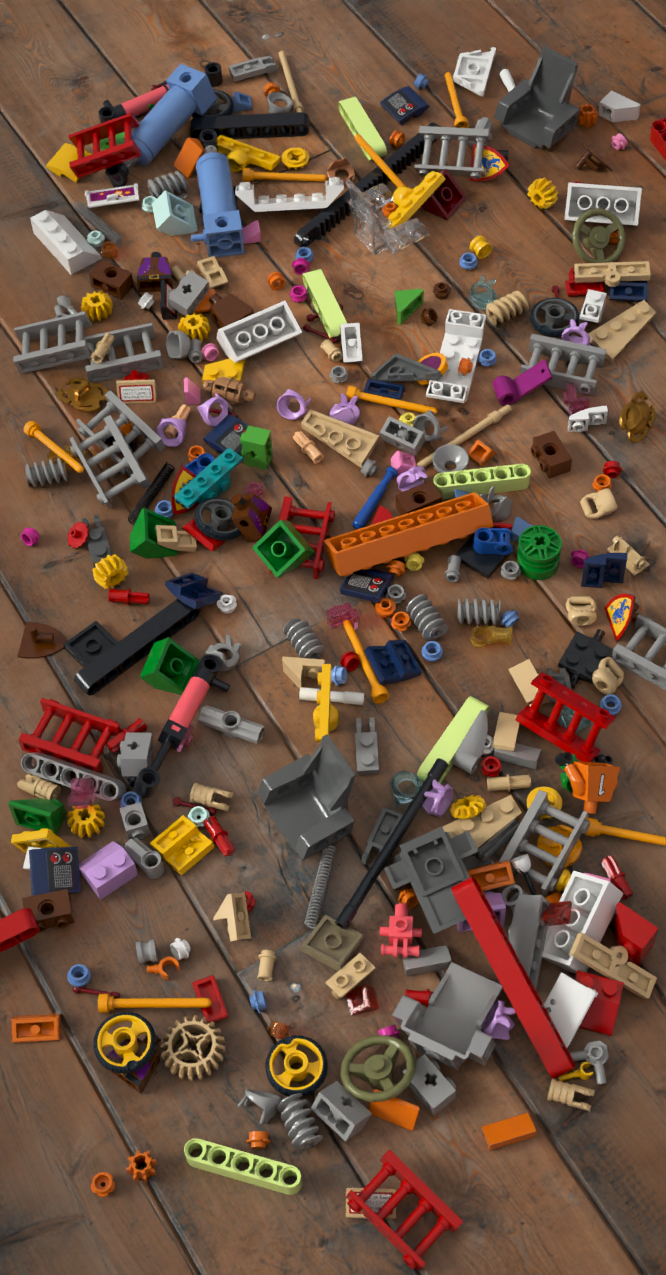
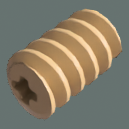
M513 291L512 294H507L499 300H494L493 303L491 302L486 305L487 318L494 326H497V322L502 324L504 319L508 321L510 316L512 318L516 317V313L521 315L523 311L527 312L529 310L526 298L519 291Z

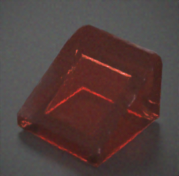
M572 902L550 903L541 920L549 926L569 924Z
M364 984L346 994L351 1015L379 1009L375 990L369 985Z

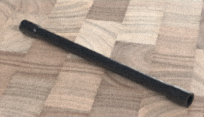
M436 759L427 774V778L349 903L345 905L338 916L335 924L341 929L347 930L354 919L361 903L427 799L424 793L432 791L433 780L436 779L438 782L447 769L448 763L443 759Z

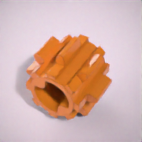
M592 104L581 105L578 123L581 127L589 128V126H593L596 123L598 111H596Z
M137 1150V1155L128 1157L130 1164L126 1170L128 1174H133L135 1182L144 1179L147 1183L150 1175L156 1176L153 1168L158 1163L156 1159H151L150 1151L143 1154ZM140 1163H146L147 1167L139 1170L137 1166Z

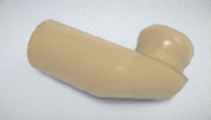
M173 266L170 271L177 281L180 282L181 278L187 275L190 270L183 273L178 266Z

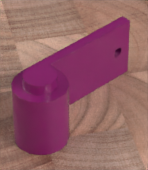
M544 359L513 380L508 376H498L493 381L492 386L499 404L505 406L515 403L553 377L547 361Z

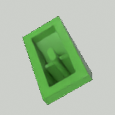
M424 290L395 291V310L399 325L424 303Z

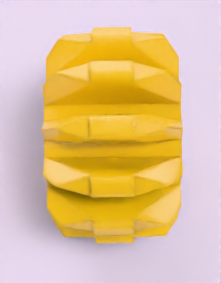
M539 178L530 185L527 195L531 197L530 201L534 202V206H538L541 210L543 208H550L558 199L557 194L559 192L555 190L556 186L552 185V181H548L546 178Z
M102 290L98 293L93 291L92 294L87 293V296L82 298L81 309L83 312H86L92 322L96 319L99 321L102 318L107 319V316L112 314L113 303L108 293L104 294Z
M194 312L193 315L186 314V318H181L178 330L185 332L189 336L190 341L198 339L202 343L203 339H208L210 325L207 317H203L202 313L196 315Z
M108 554L106 558H101V561L95 563L96 567L92 569L94 580L104 589L109 587L113 589L115 585H120L121 581L126 580L125 576L128 574V567L125 561L116 554L112 556Z
M81 800V806L73 805V811L68 812L69 819L67 824L74 835L78 834L82 839L86 834L91 839L92 833L99 834V828L104 827L105 815L98 804L94 805L90 800L85 805Z

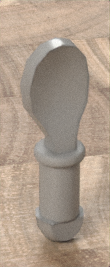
M59 296L57 298V303L66 309L68 314L78 313L75 307L71 306L69 298L66 296Z

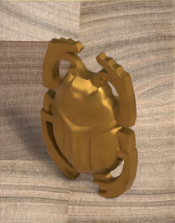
M73 377L65 382L66 385L70 384V388L63 390L61 387L56 394V397L63 403L70 404L78 411L91 413L101 409L99 403L104 400L107 401L105 394L109 390L100 384L90 383V381L84 378ZM66 393L68 398L63 397V394Z
M643 391L637 392L632 397V402L626 404L620 414V427L622 430L627 429L628 440L632 443H638L644 439L657 415L653 404L647 405L645 400H648V397Z

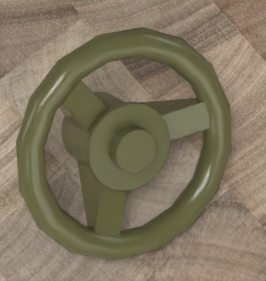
M602 208L589 209L581 214L574 224L572 233L573 247L578 256L586 263L617 261L623 252L626 241L625 230L620 219L611 211ZM598 215L607 217L613 222L605 228L597 226L593 229L583 224L588 218ZM617 230L619 238L617 249L611 256L604 259L603 248L609 243V234ZM579 232L583 237L584 245L591 250L595 259L589 257L583 251L580 245Z
M388 1035L370 1036L358 1041L348 1050L341 1063L340 1077L345 1089L356 1098L368 1102L387 1101L400 1095L410 1085L416 1073V1058L411 1048L398 1038ZM374 1045H389L384 1055H373L364 1064L352 1063L354 1058L366 1048ZM400 1050L407 1061L406 1073L403 1079L394 1086L392 1072ZM350 1074L371 1084L373 1089L383 1092L361 1090L353 1083Z

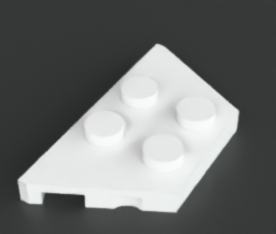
M492 47L489 52L481 53V50L460 53L453 75V82L484 97L496 48Z

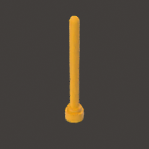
M450 72L445 73V79L456 116L454 121L455 128H469L467 118L462 115L452 75Z
M356 134L354 138L397 188L401 186L406 187L360 134Z
M243 168V182L254 181V179L327 181V176L321 174L254 172L250 168Z
M349 385L346 397L348 401L357 396V401L360 399L426 413L428 410L433 411L435 415L438 413V409L435 407L364 393L355 386Z
M29 421L25 424L24 433L30 438L39 439L78 473L84 471V467L42 433L39 424L35 421Z
M345 620L343 626L355 652L358 654L360 663L372 687L370 695L374 703H383L388 700L390 695L386 687L379 684L351 621Z
M589 818L590 826L586 836L595 837V835L605 834L666 846V837L606 826L602 825V822H598V819Z
M99 994L98 1011L99 1013H109L110 1010L115 1008H208L212 1002L209 998H115L110 996V994Z

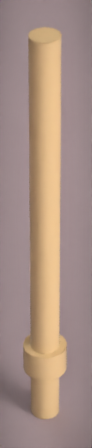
M279 51V58L294 103L292 106L294 113L303 112V105L299 101L285 51Z
M507 404L498 411L494 410L488 414L487 418L446 445L453 444L459 446L487 426L496 424L501 420V417L512 411L510 405ZM434 453L418 462L416 466L425 468L433 463Z

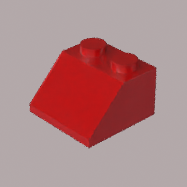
M618 902L612 921L616 946H623L628 952L627 961L639 966L654 946L658 927L621 902Z
M577 970L575 980L598 992L579 1028L612 1037L624 982Z

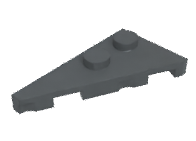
M397 353L370 375L372 380L382 382L439 380L442 378L439 370Z

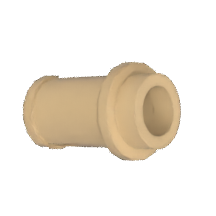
M324 340L321 348L327 353L329 360L332 362L340 361L342 351L336 348L331 340Z
M263 950L258 956L260 965L257 979L270 982L272 981L273 965L277 957L275 952Z

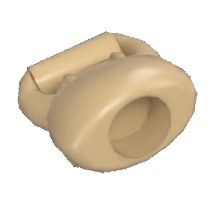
M609 488L602 489L597 493L587 494L580 501L585 516L589 519L610 515L617 510L615 498ZM590 499H593L598 512L593 514L588 502Z
M571 596L567 599L565 605L568 611V619L572 624L588 626L596 621L597 606L592 597ZM580 604H591L586 606H576Z
M606 657L600 661L598 669L592 674V681L603 694H614L617 687L623 682L624 671L612 657Z

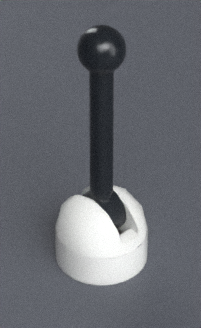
M528 854L512 859L513 868L517 872L524 874L531 895H536L528 875L531 867Z

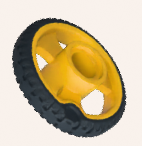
M121 1012L114 1014L103 1021L100 1027H98L93 1041L94 1052L100 1064L109 1071L119 1074L133 1073L144 1067L152 1058L156 1048L155 1031L150 1022L137 1013ZM132 1022L131 1028L120 1027L112 1035L107 1032L118 1023ZM141 1034H147L148 1043L146 1050L141 1057H137L135 1055L138 1050L136 1038ZM124 1039L131 1040L126 1046L119 1045ZM107 1046L114 1047L115 1053L119 1057L124 1058L123 1063L118 1064L109 1060L105 1056L103 1048Z
M301 1035L285 1037L274 1044L267 1055L265 1070L270 1084L276 1091L285 1096L297 1093L307 1096L316 1091L324 1082L327 1075L328 1062L323 1048L315 1040ZM302 1045L310 1048L316 1054L318 1060L312 1063L308 1062L307 1056L302 1051L297 1050V1046ZM282 1051L286 1054L284 1058L285 1071L281 1075H275L274 1062L277 1055ZM298 1062L303 1066L298 1070H294L291 1068V1065ZM308 1074L315 1077L308 1085L296 1088L290 1087L291 1081L300 1082Z

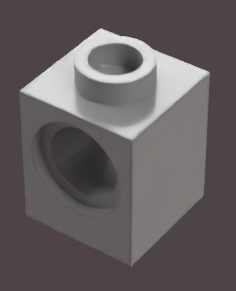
M141 802L119 808L128 840L135 837L141 840L145 836L150 835ZM133 822H140L137 825H131Z

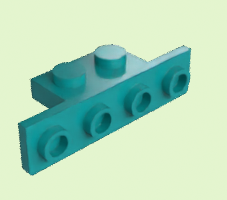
M230 448L226 449L175 494V499L189 509L197 501L200 504L206 499L217 498L230 487V471L243 461V457Z

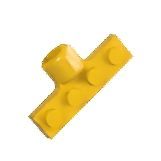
M223 135L217 137L218 152L227 154L226 157L229 160L230 170L233 173L241 172L248 164H254L272 171L281 161V156Z
M431 171L414 189L404 186L397 188L393 193V203L397 204L398 208L384 222L386 226L398 231L445 180L443 174Z
M322 664V672H318V685H321V691H317V704L320 705L314 709L313 721L316 727L315 742H319V745L322 737L325 735L329 736V732L336 729L339 724L338 710L331 704V664Z

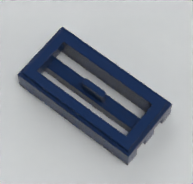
M368 379L364 393L401 400L405 391V385Z

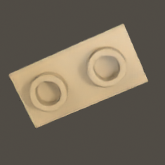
M615 536L612 540L614 544L607 548L609 553H627L626 569L634 576L650 566L643 556H640L624 541L623 537Z
M359 953L327 980L325 984L333 990L331 993L336 999L339 997L343 998L365 977L370 975L376 967Z

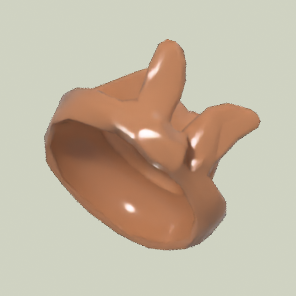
M347 157L341 160H333L327 169L328 177H335V173L338 170H345L348 172L349 177L345 181L342 178L340 180H343L344 187H348L355 179V171Z

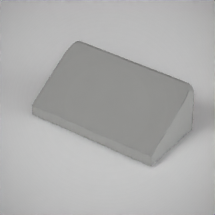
M517 743L514 752L497 748L494 750V757L498 758V760L536 769L541 754V749Z
M447 945L419 950V957L407 956V958H403V955H401L406 976L448 969L452 962Z

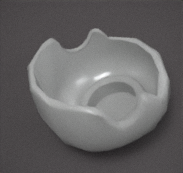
M170 331L168 333L166 346L169 357L171 359H184L189 354L191 342L185 332Z

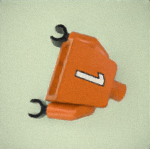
M559 753L555 756L554 759L558 766L565 765L564 770L570 780L573 796L584 800L583 811L596 814L598 802H609L611 800L613 791L618 785L617 777L620 767L611 765L613 763L612 757L601 754L595 758V762L574 761L571 764L573 759L571 753Z

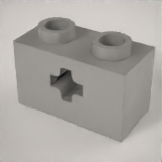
M190 270L187 275L181 278L178 287L170 292V307L184 316L186 314L191 315L209 292V281Z
M391 416L387 418L380 431L383 441L415 456L418 455L426 440L423 431Z
M126 732L125 740L120 743L121 754L117 756V767H121L122 776H138L142 769L150 767L154 751L152 733Z
M424 1054L416 1060V1073L408 1087L432 1116H435L456 1099V1085L448 1076L445 1078L442 1075L440 1066L433 1058L429 1059ZM406 1069L402 1071V1079L406 1073ZM427 1081H429V1083L435 1082V1086H433L432 1084L427 1085Z
M338 1081L320 1091L311 1106V1110L345 1142L363 1130L372 1114Z

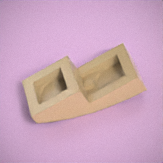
M215 256L197 261V266L204 279L209 281L211 289L228 284L222 267H219Z
M156 525L158 545L178 551L196 552V539L189 533L177 531L176 526Z
M499 713L492 748L514 752L520 725L519 722L515 721L517 715Z

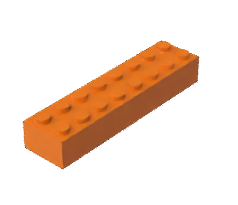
M476 492L326 539L324 544L331 566L340 576H349L355 571L367 570L376 564L389 563L392 559L398 557H408L411 553L426 551L435 545H445L451 540L466 538L469 534L475 533L479 528L493 527L489 504Z

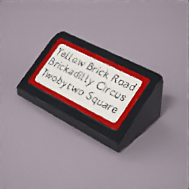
M165 279L161 281L160 308L162 319H176L177 311L171 308L169 303V294L174 288Z

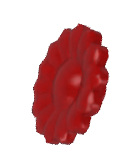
M133 370L123 380H148L149 375Z
M84 522L73 524V527L70 528V532L67 534V541L69 546L78 549L87 542L89 529L88 525Z

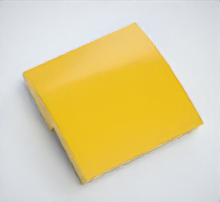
M64 143L47 163L46 168L59 177L64 174L76 183L80 178H77L70 169L69 162L78 159L77 148L74 145ZM84 150L85 157L91 155V153Z
M184 815L150 842L151 847L181 876L215 848L213 842L203 835L197 826Z

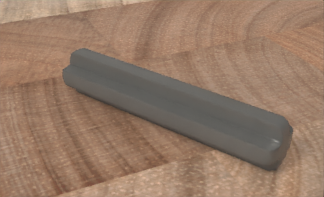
M517 819L512 820L478 849L479 852L476 854V858L480 859L481 862L487 861L512 839L520 822Z

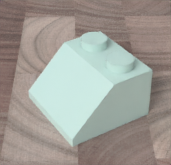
M166 190L152 203L156 228L161 233L175 236L198 231L192 204Z

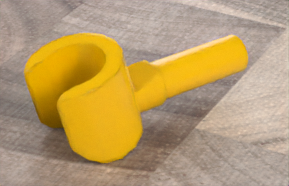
M583 1062L578 1070L560 1076L559 1081L577 1077L582 1080H588L594 1072L586 1073L583 1069L588 1068L591 1063Z

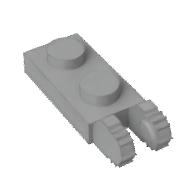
M266 56L230 65L228 68L234 82L264 73L271 74L277 71L278 66L274 63L275 60L272 56Z
M374 717L369 718L370 732L363 733L361 731L362 720L361 718H356L357 775L379 774L377 732H375Z

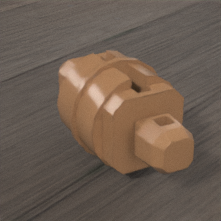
M216 377L215 381L205 380L203 388L212 392V396L216 397L215 393H217L228 404L237 405L238 403L243 404L244 401L253 402L256 397V393L248 390L247 385L234 378Z

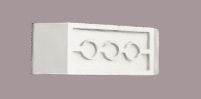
M339 177L329 178V181H325L326 195H322V193H312V196L294 194V197L276 195V198H269V196L264 195L258 196V199H255L254 185H250V182H241L236 186L235 195L254 212L327 208L344 189V182Z
M449 309L445 322V335L440 353L448 361V369L439 380L429 381L426 397L460 403L467 402L482 345L486 321L485 314ZM462 357L466 359L469 357L470 362H473V368L470 374L467 373L463 376L462 373H458L459 363Z

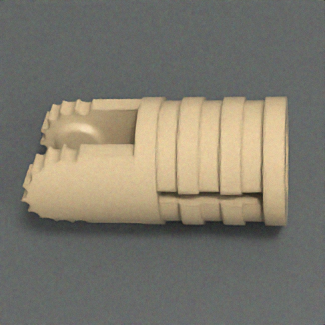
M30 773L26 774V779H21L17 784L23 791L38 798L57 800L61 792L59 785Z
M194 783L190 793V802L201 803L202 805H208V807L228 812L229 806L224 803L215 802L216 795L232 798L233 792Z
M552 1078L547 1100L565 1103L568 1106L590 1112L591 1105L586 1102L575 1101L573 1097L575 1091L583 1095L594 1096L595 1090L556 1081V1079Z

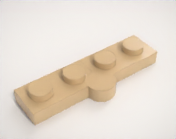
M649 261L574 264L575 283L605 282L609 287H616L620 284V281L650 280L651 276Z
M584 933L577 934L569 955L609 979L624 982L623 987L639 997L649 999L657 977L634 963L628 962V952L623 946H613L609 949Z

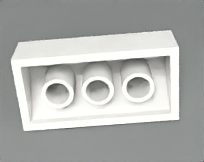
M568 182L565 220L577 221L580 215L589 209L602 208L611 211L620 219L623 225L638 226L642 188ZM601 215L592 216L585 220V222L613 223L607 217Z
M44 210L30 218L34 234L71 275L102 259L101 255L64 215Z
M283 301L218 329L216 339L224 354L234 363H237L301 335L303 332L286 301Z
M573 871L548 924L542 958L574 974L577 973V970L587 972L589 966L569 955L578 933H584L600 943L623 892L609 881Z

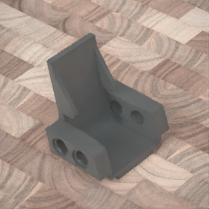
M546 46L542 47L530 81L522 80L500 99L494 118L501 121V126L508 130L507 133L527 145L533 148H543V146L551 148L577 124L580 108L570 104L569 100L578 63Z
M328 735L322 737L320 745L311 757L307 754L265 777L257 792L270 818L290 848L300 856L302 861L351 834L355 822L348 811V798L356 774Z
M440 827L399 845L401 852L393 858L394 864L384 868L393 890L411 882L433 934L466 920L451 888L470 878L462 860L479 852L469 830L456 836L454 832H444L443 828Z

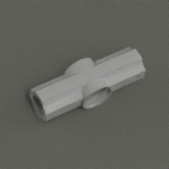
M208 705L203 706L198 719L200 724L222 731L228 738L238 737L257 745L261 742L265 732V726L241 718L235 711L225 712Z

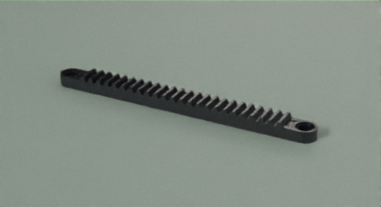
M432 122V123H430V124L428 125V126H434V127H441V126H439L438 124H436V123H434V122ZM418 133L384 162L396 175L397 173L401 174L402 170H406L407 166H411V162H416V158L420 159V154L423 155L425 140ZM377 166L296 233L294 243L299 247H307L316 239L321 240V235L326 236V232H330L331 228H335L336 224L341 223L340 220H345V216H350V212H355V208H360V204H364V200L368 201L369 196L373 197L374 192L378 193L379 189H383V185H388V181H391L389 177Z

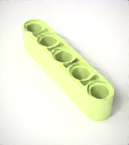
M354 96L339 101V111L354 137L356 134H360L380 157L386 156L385 143L358 99ZM362 148V150H363V152L365 153V155H366V157L368 158V160H369V161L373 160V159L366 153V151Z
M317 269L303 273L304 286L329 338L341 336L340 324H347V321L322 270Z
M513 464L443 472L435 475L434 485L441 494L442 499L454 498V489L470 493L476 492L478 495L483 493L489 494L492 486L495 487L494 493L518 491L529 487L531 469L526 464Z
M472 696L468 697L420 766L416 776L418 779L425 781L436 759L440 758L448 763L447 769L438 781L441 784L452 768L453 757L481 710L488 714L490 710L489 705Z
M191 1139L184 1147L187 1162L194 1168L287 1195L298 1193L302 1187L301 1174L295 1166L202 1139ZM195 1149L202 1150V1154L199 1157H192L190 1154ZM217 1156L226 1157L222 1164L213 1162ZM242 1162L250 1165L245 1171L237 1169V1166ZM265 1169L273 1171V1174L268 1178L260 1175ZM288 1176L297 1178V1181L291 1185L284 1182Z

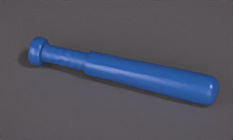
M388 467L386 469V475L380 485L376 486L354 519L352 526L356 530L366 525L391 479L397 476L398 472L395 468Z

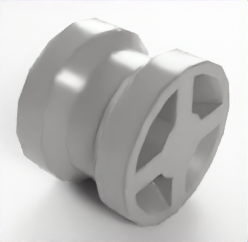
M151 939L147 943L136 942L139 965L145 964L146 961L158 962L155 939Z

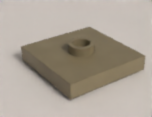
M325 914L301 945V952L339 971L347 964L362 944L365 935L350 927L347 930L341 929L335 924V919Z

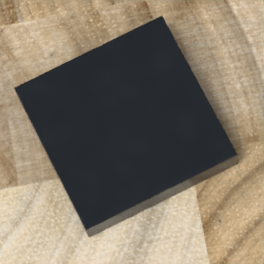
M474 533L455 555L461 558L462 564L488 579L510 554L477 553L473 548Z
M95 621L64 643L63 646L84 668L118 642Z

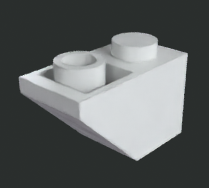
M611 90L600 101L598 115L611 122L637 120L641 104Z
M588 289L579 319L596 323L601 322L607 293Z

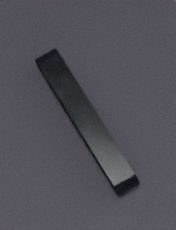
M303 112L194 117L190 123L191 138L199 139V141L200 133L206 129L214 130L217 133V137L223 135L231 139L297 137L307 135L310 130L309 116Z
M176 599L82 668L75 675L74 681L88 696L96 694L147 656L155 642L168 637L171 638L198 617L200 609L189 607L179 599Z

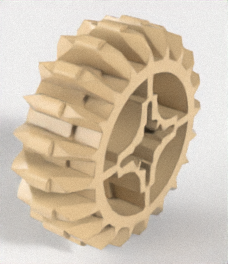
M194 1015L193 1021H189L188 1017L185 1016L184 1023L181 1024L180 1021L176 1020V1028L169 1026L168 1032L170 1034L163 1035L165 1042L161 1043V1050L164 1051L161 1053L162 1059L166 1060L164 1062L166 1068L171 1067L173 1075L179 1072V1078L183 1079L188 1074V1079L192 1081L194 1075H197L198 1079L201 1080L203 1077L202 1073L204 1072L210 1076V1068L218 1070L217 1062H223L224 1058L221 1053H224L226 1049L222 1045L225 1043L223 1036H220L221 1030L220 1028L215 1029L213 1021L207 1024V1018L203 1017L198 1022L196 1015ZM190 1033H200V1035L193 1036ZM183 1038V1045L178 1048L179 1051L174 1053L177 1042ZM189 1043L191 1044V1046L195 1045V1048L197 1046L198 1054L195 1050L192 1051L191 1048L189 1049ZM212 1043L211 1051L204 1059L202 1053L208 1048L207 1045ZM188 1060H194L196 1063H185V1062L188 1061Z

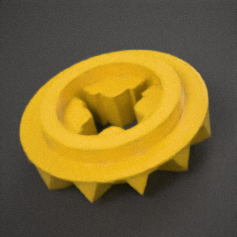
M294 147L284 151L281 160L283 166H287L288 169H303L304 165H308L309 154L302 148Z
M537 787L527 797V810L539 790L548 794L550 806L559 810L562 808L560 794L550 787ZM542 814L540 820H542L543 818H549L551 820L553 816H550L548 814Z
M479 795L464 796V798L457 799L451 805L450 811L455 818L469 819L481 813L486 803Z

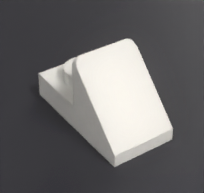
M340 324L343 363L363 361L360 324Z

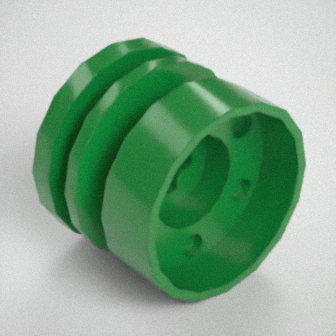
M535 525L528 527L521 533L518 541L517 564L525 577L532 580H545L556 574L560 564L562 540L553 528L545 525Z

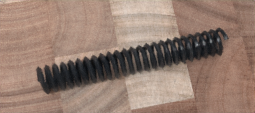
M168 462L164 464L136 507H134L128 516V521L132 525L136 523L133 519L137 520L141 509H148L151 502H153L156 495L163 488L162 486L175 470L173 465Z

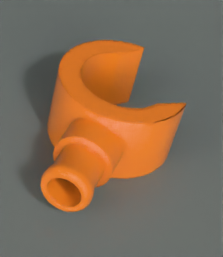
M165 957L159 964H154V966L148 965L147 973L160 974L164 980L170 981L169 976L163 969L167 965H174L180 971L179 962L173 957Z

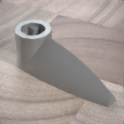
M481 710L452 760V765L471 775L480 763L486 743L488 718L487 712Z

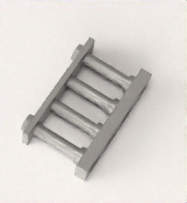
M419 127V134L425 140L422 165L414 164V168L420 175L426 176L431 171L438 173L446 169L450 175L471 176V178L475 179L487 177V172L484 168H481L484 144L492 141V134L489 129ZM434 139H441L442 141L439 165H429L431 146ZM451 140L459 141L456 166H446L449 142ZM475 141L477 145L474 167H463L466 143Z
M86 312L14 328L17 337L22 343V354L13 356V362L20 374L91 358L92 351L86 340H83V328L92 326ZM76 330V342L65 344V333ZM58 334V346L48 348V336ZM40 338V350L30 352V341Z
M153 323L83 337L92 354L96 349V344L103 339L106 333L114 335L115 338L108 353L109 361L96 364L92 361L93 358H89L90 365L85 366L90 383L130 375L133 370H138L141 373L163 368L160 350L153 351L150 340L155 338ZM143 341L146 353L135 355L132 343ZM125 345L128 357L116 359L114 347Z
M531 334L529 352L533 354L529 366L521 364L520 374L536 365L540 354L551 356L549 369L553 378L543 385L595 396L597 380H593L596 366H604L606 349ZM559 358L570 360L566 374L555 372ZM578 362L589 364L585 378L574 376Z
M111 390L105 394L108 401L106 403L107 406L85 425L80 419L76 420L79 426L78 432L84 438H90L95 435L91 430L111 412L117 411L120 414V418L116 421L119 428L128 423L133 426L132 431L125 436L128 444L137 436L140 437L142 435L145 438V443L134 452L137 460L150 448L153 449L155 447L159 452L165 448L162 438ZM110 436L105 437L104 439L100 440L95 444L102 451L107 449L108 446L104 442L108 438H110ZM118 451L109 456L116 464L122 461L117 456ZM127 467L120 471L121 474L124 475L126 473L129 477L133 474L131 469H127Z
M111 415L103 418L107 424L104 426L105 429L81 443H78L71 437L72 446L70 448L73 454L81 459L99 492L96 496L102 505L106 504L111 509L113 505L109 500L110 498L134 484H140L144 489L151 484L116 421ZM107 436L114 437V445L87 460L83 450ZM117 451L119 453L122 451L124 458H122L121 462L96 476L92 466ZM126 467L127 469H132L133 474H131L130 478L110 490L104 491L101 482Z
M638 614L635 623L637 632L626 647L619 644L614 647L612 659L623 668L666 691V663L663 667H660L651 662L664 644L666 645V628L655 623L652 619ZM646 634L656 641L647 654L641 657L633 651Z
M539 790L499 862L510 860L512 872L516 871L511 860L518 857L520 852H527L552 864L553 867L548 876L531 868L528 871L530 879L543 884L541 887L542 894L547 897L550 891L554 892L559 881L557 878L581 834H585L589 829L588 812L583 811L579 819L550 806L548 794ZM548 814L574 826L569 838L540 825L538 820L541 815ZM536 832L563 845L564 847L560 855L556 857L530 844L528 840L530 834Z

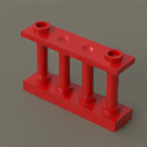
M129 113L68 135V138L77 148L78 159L69 162L70 169L77 178L141 156V150L132 140L131 129L139 127V123L133 114ZM124 132L125 143L116 146V134ZM109 137V148L100 151V140ZM93 143V154L85 157L84 146Z
M284 496L279 520L290 521L291 517L294 518L295 516L324 519L322 528L292 524L299 533L320 536L318 544L308 543L316 552L315 560H306L299 566L313 568L314 579H318L319 572L324 570V540L327 539L330 522L334 523L335 519L332 502H327L326 511L296 508V506H293L292 497Z
M541 672L531 682V685L538 688L531 707L527 705L521 710L515 721L565 752H569L572 755L575 754L576 758L581 762H593L601 751L594 746L601 729L606 730L615 721L616 717L606 709L600 708L554 680L550 675ZM546 694L557 700L549 718L539 712ZM564 705L575 711L568 729L557 723ZM583 716L594 722L586 741L575 734Z
M41 698L40 703L45 713L33 734H21L18 739L21 749L29 753L41 752L102 773L103 768L99 757L110 736H116L121 732L119 724L112 719L106 720L62 705L54 699L47 700ZM53 715L64 719L52 741L48 742L41 739ZM72 722L83 725L72 747L65 748L60 746ZM91 729L103 732L91 754L85 755L79 752Z
M389 1149L380 1159L382 1169L358 1195L351 1190L346 1196L349 1200L347 1204L355 1213L361 1212L404 1255L402 1259L410 1268L414 1269L416 1267L420 1271L426 1264L421 1259L423 1254L444 1231L450 1230L453 1233L463 1221ZM395 1175L401 1181V1187L375 1213L365 1202L389 1176ZM413 1193L419 1199V1205L394 1232L384 1222V1219L407 1194L411 1195ZM431 1211L438 1218L436 1220L437 1224L412 1250L402 1238L426 1212L429 1213Z

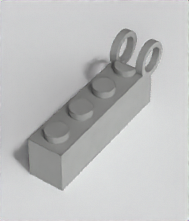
M511 884L502 892L505 905L513 911L512 924L508 930L509 941L536 990L552 904L542 895H529L519 885ZM517 889L519 892L511 897L510 902H507L506 897L509 891Z

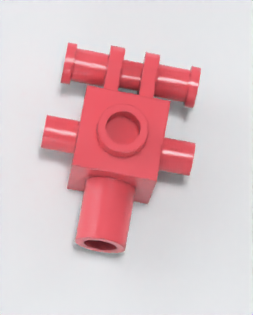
M396 904L395 916H390L389 927H380V936H389V945L381 944V956L393 955V958H397V955H403V958H407V956L419 957V945L412 946V937L422 938V928H413V916H408L409 906L407 904Z

